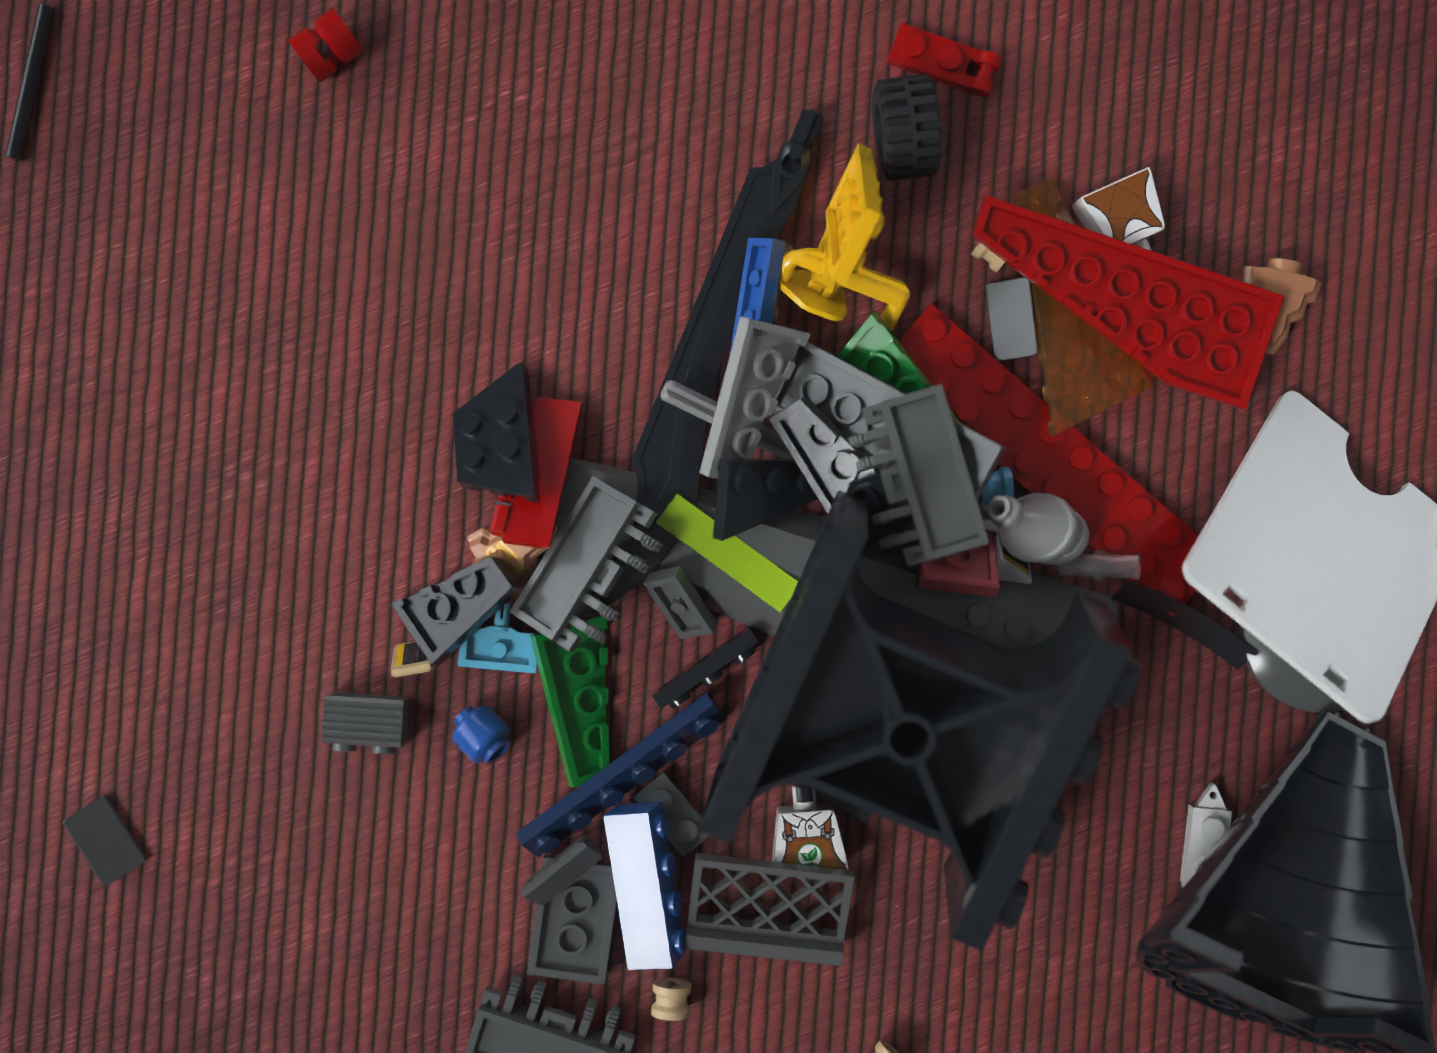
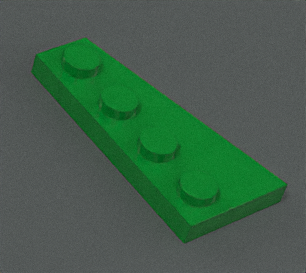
M875 310L838 354L839 358L906 394L933 387ZM950 410L951 417L954 420L960 422L953 414V412Z
M597 615L585 620L589 624L602 629L605 633V628H607V619L605 617ZM572 625L569 630L582 638L573 653L542 633L530 635L568 786L575 788L609 765V725L606 724L608 688L606 687L605 680L608 648L605 647V641L602 644Z

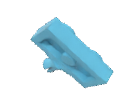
M504 603V611L503 605L495 611L494 626L478 628L459 646L457 666L536 674L538 665L530 635L536 633L520 632L509 627L512 604Z

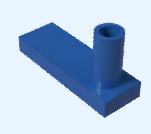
M748 238L730 354L740 316L772 324L785 241L772 238Z

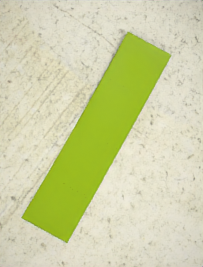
M679 494L675 495L656 523L781 613L789 602L798 581L738 537L733 536L723 541L713 538L714 520Z

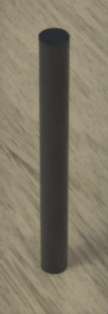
M45 4L38 5L5 153L6 158L20 162L23 157L55 13L53 7Z

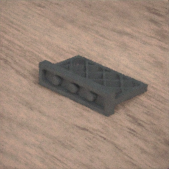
M696 853L685 949L842 966L854 870ZM702 867L720 869L726 877L711 887L701 876ZM749 872L759 873L765 879V882L751 891L740 880L741 877ZM788 877H797L805 886L789 895L779 883ZM828 881L844 883L843 890L831 899H828L819 889L820 886ZM733 884L743 894V897L728 905L718 893ZM700 887H701V889H702L704 892L699 895V891H700ZM773 888L783 900L768 910L758 897ZM812 892L822 905L806 914L797 902ZM710 898L722 910L714 916L697 914V908ZM751 903L761 914L754 920L741 919L735 912ZM790 907L800 918L793 924L780 923L775 916ZM830 912L838 921L837 928L818 927L814 921Z

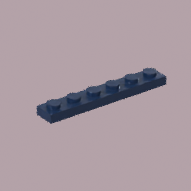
M704 694L515 833L519 842L538 858L543 854L554 851L566 837L588 826L592 818L607 807L618 804L626 793L637 785L649 781L655 775V772L668 762L683 756L687 748L702 737L713 734L718 726L726 721L727 718L708 694Z

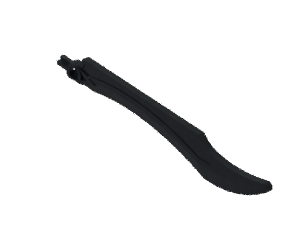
M802 109L790 141L781 144L776 160L766 166L749 169L631 459L637 477L636 501L657 514L649 529L636 521L633 527L660 542L663 546L658 553L644 547L636 539L633 541L627 553L632 556L636 555L646 561V564L650 566L646 574L615 556L613 562L624 568L607 598L594 590L591 593L592 596L608 606L637 586L657 567L678 538L656 523L675 495L679 494L694 506L697 504L699 472L707 421L662 400L660 395L665 383L668 380H672L712 399L721 361L735 324L748 238L776 239L791 216L814 161L815 155L811 152V149L824 119V116L817 114V111L813 109L809 111ZM593 608L590 614H596L598 611Z

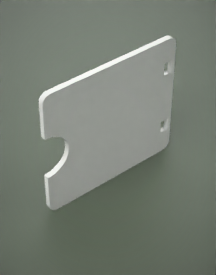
M1288 391L1278 398L1182 566L1183 575L1189 584L1363 723H1372L1384 716L1437 601V504L1410 482L1403 485L1395 495H1380L1364 487L1354 476L1347 460L1346 443L1349 433L1300 393ZM1229 589L1244 601L1239 608L1224 596V591ZM1327 669L1343 681L1340 688L1324 676Z

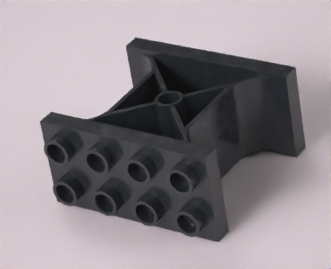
M838 490L717 764L699 831L730 844L744 811L764 792L788 784H801L816 788L933 838L950 849L951 852L944 864L950 938L983 951L996 924L1011 930L1019 921L1029 894V883L1019 879L1031 853L1048 858L1056 848L1064 828L1066 814L1064 810L1056 808L1055 805L1068 780L1084 785L1091 778L1099 762L1103 747V739L1092 734L1106 705L1122 710L1128 704L1140 678L1141 663L1130 658L1133 650L1109 606L1078 591L1061 626L1056 632L1038 644L1018 649L997 646L878 595L863 581L856 566V561L867 539L868 502Z

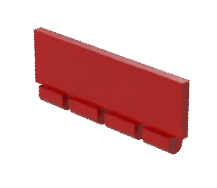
M536 397L535 403L531 402L540 502H528L524 497L510 494L507 497L498 495V501L511 505L498 504L495 506L489 533L503 537L502 541L505 544L551 549L583 404L577 401Z

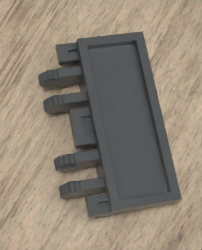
M942 384L862 408L866 426L883 421L885 426L849 437L850 446L852 448H860L870 443L888 439L892 451L860 459V461L855 463L857 471H867L896 462V466L879 470L888 503L890 505L904 500L908 501L907 506L872 516L873 526L887 525L893 521L911 516L915 529L903 534L884 537L878 541L880 550L919 541L920 545L902 550L906 565L910 567L988 545L989 541Z
M592 476L554 538L551 549L546 551L510 610V613L572 653L582 639L569 630L572 625L603 644L607 635L602 629L586 622V618L593 608L610 621L617 622L621 614L592 596L591 593L594 590L607 598L624 568L611 561L614 556L646 574L650 567L646 564V561L636 555H630L627 551L636 539L644 547L659 553L663 544L633 527L636 521L649 529L657 514Z
M515 973L503 1007L498 1006L502 991L486 986L465 1053H630L636 1035L620 1030L615 1044L610 1043L621 1009L614 1005L608 1010L603 1031L589 1027L598 1007L597 1000L590 997L577 1032L572 1031L577 1018L576 1015L546 1005L541 1020L536 1019L535 1016L546 983L538 981L534 985L531 994L532 1000L528 1007L515 1002L523 984V975Z

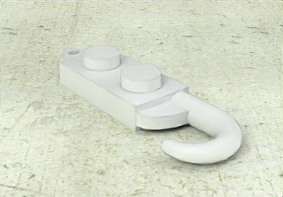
M1213 783L1208 785L1194 805L1188 806L1180 875L1182 888L1197 872V868L1227 834L1228 828L1231 825L1232 811L1226 809L1218 788ZM1214 792V796L1210 798V793Z

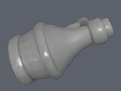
M1032 493L1018 499L1008 495L997 496L989 504H978L984 528L999 533L1003 547L1011 556L1023 562L1061 565L1071 562L1080 556L1088 545L1090 532L1086 521L1063 498L1051 493Z

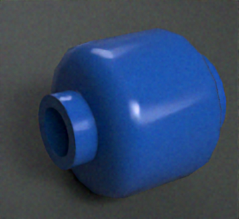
M488 705L479 706L475 709L469 706L462 710L454 720L457 726L453 731L452 740L473 763L486 762L491 764L498 760L511 745L509 741L510 727Z

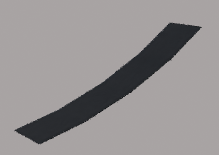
M1129 580L1110 598L1141 610L1178 629L1213 651L1237 670L1247 663L1246 653L1255 656L1259 653L1231 631L1197 610L1134 581ZM1167 611L1175 613L1176 615L1172 617Z

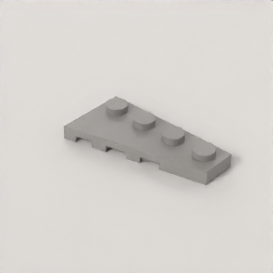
M740 316L700 474L718 479L720 458L752 457L762 437L759 429L764 419L768 415L772 416L778 403L774 398L783 379L789 380L796 366L792 362L800 345L805 347L811 335L810 333Z

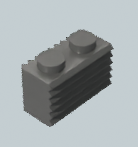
M331 692L324 696L321 743H333L332 750L350 752L356 751L357 745L372 746V753L394 754L396 753V748H401L407 744L410 697Z

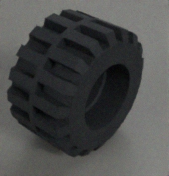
M925 73L877 80L872 96L873 130L877 158L884 177L887 181L936 175L942 159V127L938 98L931 79Z

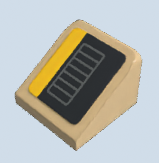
M416 641L398 644L394 647L391 674L395 678L429 672L438 666L429 662Z

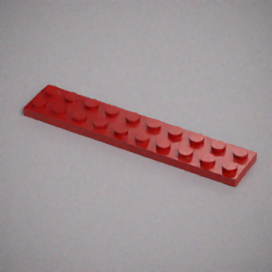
M931 303L899 339V342L932 386L942 384L948 407L960 423L1006 447L997 467H1010L1013 481L1028 494L1051 493L1063 498L1086 521L1090 532L1087 546L1125 579L1157 590L1185 604L1197 589L1185 579L1182 566L1199 536ZM1167 611L1172 617L1176 615L1175 613Z

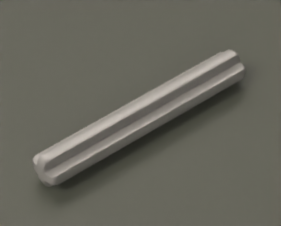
M668 380L665 383L660 395L662 400L712 424L718 402L676 381ZM762 424L759 429L762 437L757 446L781 458H793L778 432Z

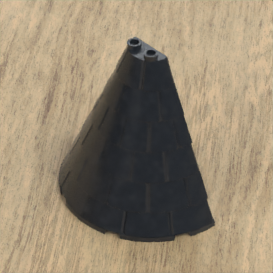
M1323 709L1317 713L1314 721L1289 751L1288 757L1263 784L1254 800L1228 828L1227 834L1199 865L1193 877L1168 904L1162 916L1139 940L1136 958L1140 966L1150 976L1166 979L1165 986L1197 1004L1241 1022L1247 1019L1261 1024H1270V1032L1349 1053H1365L1366 1050L1374 1053H1437L1428 1009L1431 1008L1410 904L1413 895L1404 855V841L1393 790L1386 741L1372 735V731L1368 728L1355 726L1342 719V716L1335 711Z

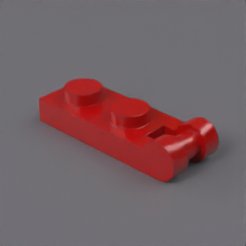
M901 22L886 64L917 75L926 73L931 80L976 96L990 97L994 86L991 80L994 72L999 71L1003 58L997 53L981 51ZM968 65L979 68L977 76L973 77L965 74Z

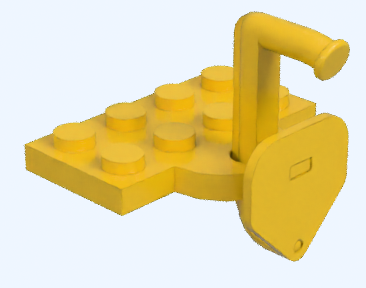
M858 143L825 211L826 230L819 247L791 250L783 255L778 288L802 309L832 321H842L847 314L845 291L841 286L887 303L880 317L892 332L909 301L910 290L904 282L863 266L866 257V250L864 248L870 237L875 239L878 236L885 216L881 213L882 198L879 197L878 189L880 182L877 181L876 177L877 165L874 163L873 149ZM796 266H800L807 270H795Z

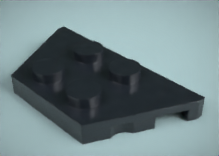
M519 363L453 413L457 482L465 489L475 491L489 490L494 495L504 497L510 494L524 497L528 502L536 503L540 502L529 371L523 363Z

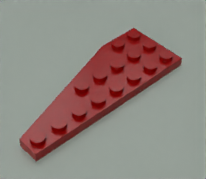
M987 195L983 197L971 233L974 239L1166 385L1240 410L1247 409L1285 297L1284 295Z

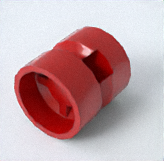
M333 7L315 19L314 29L304 27L287 39L319 83L338 71V62L341 61L348 64L364 52ZM322 39L326 41L332 50L323 56L315 47Z

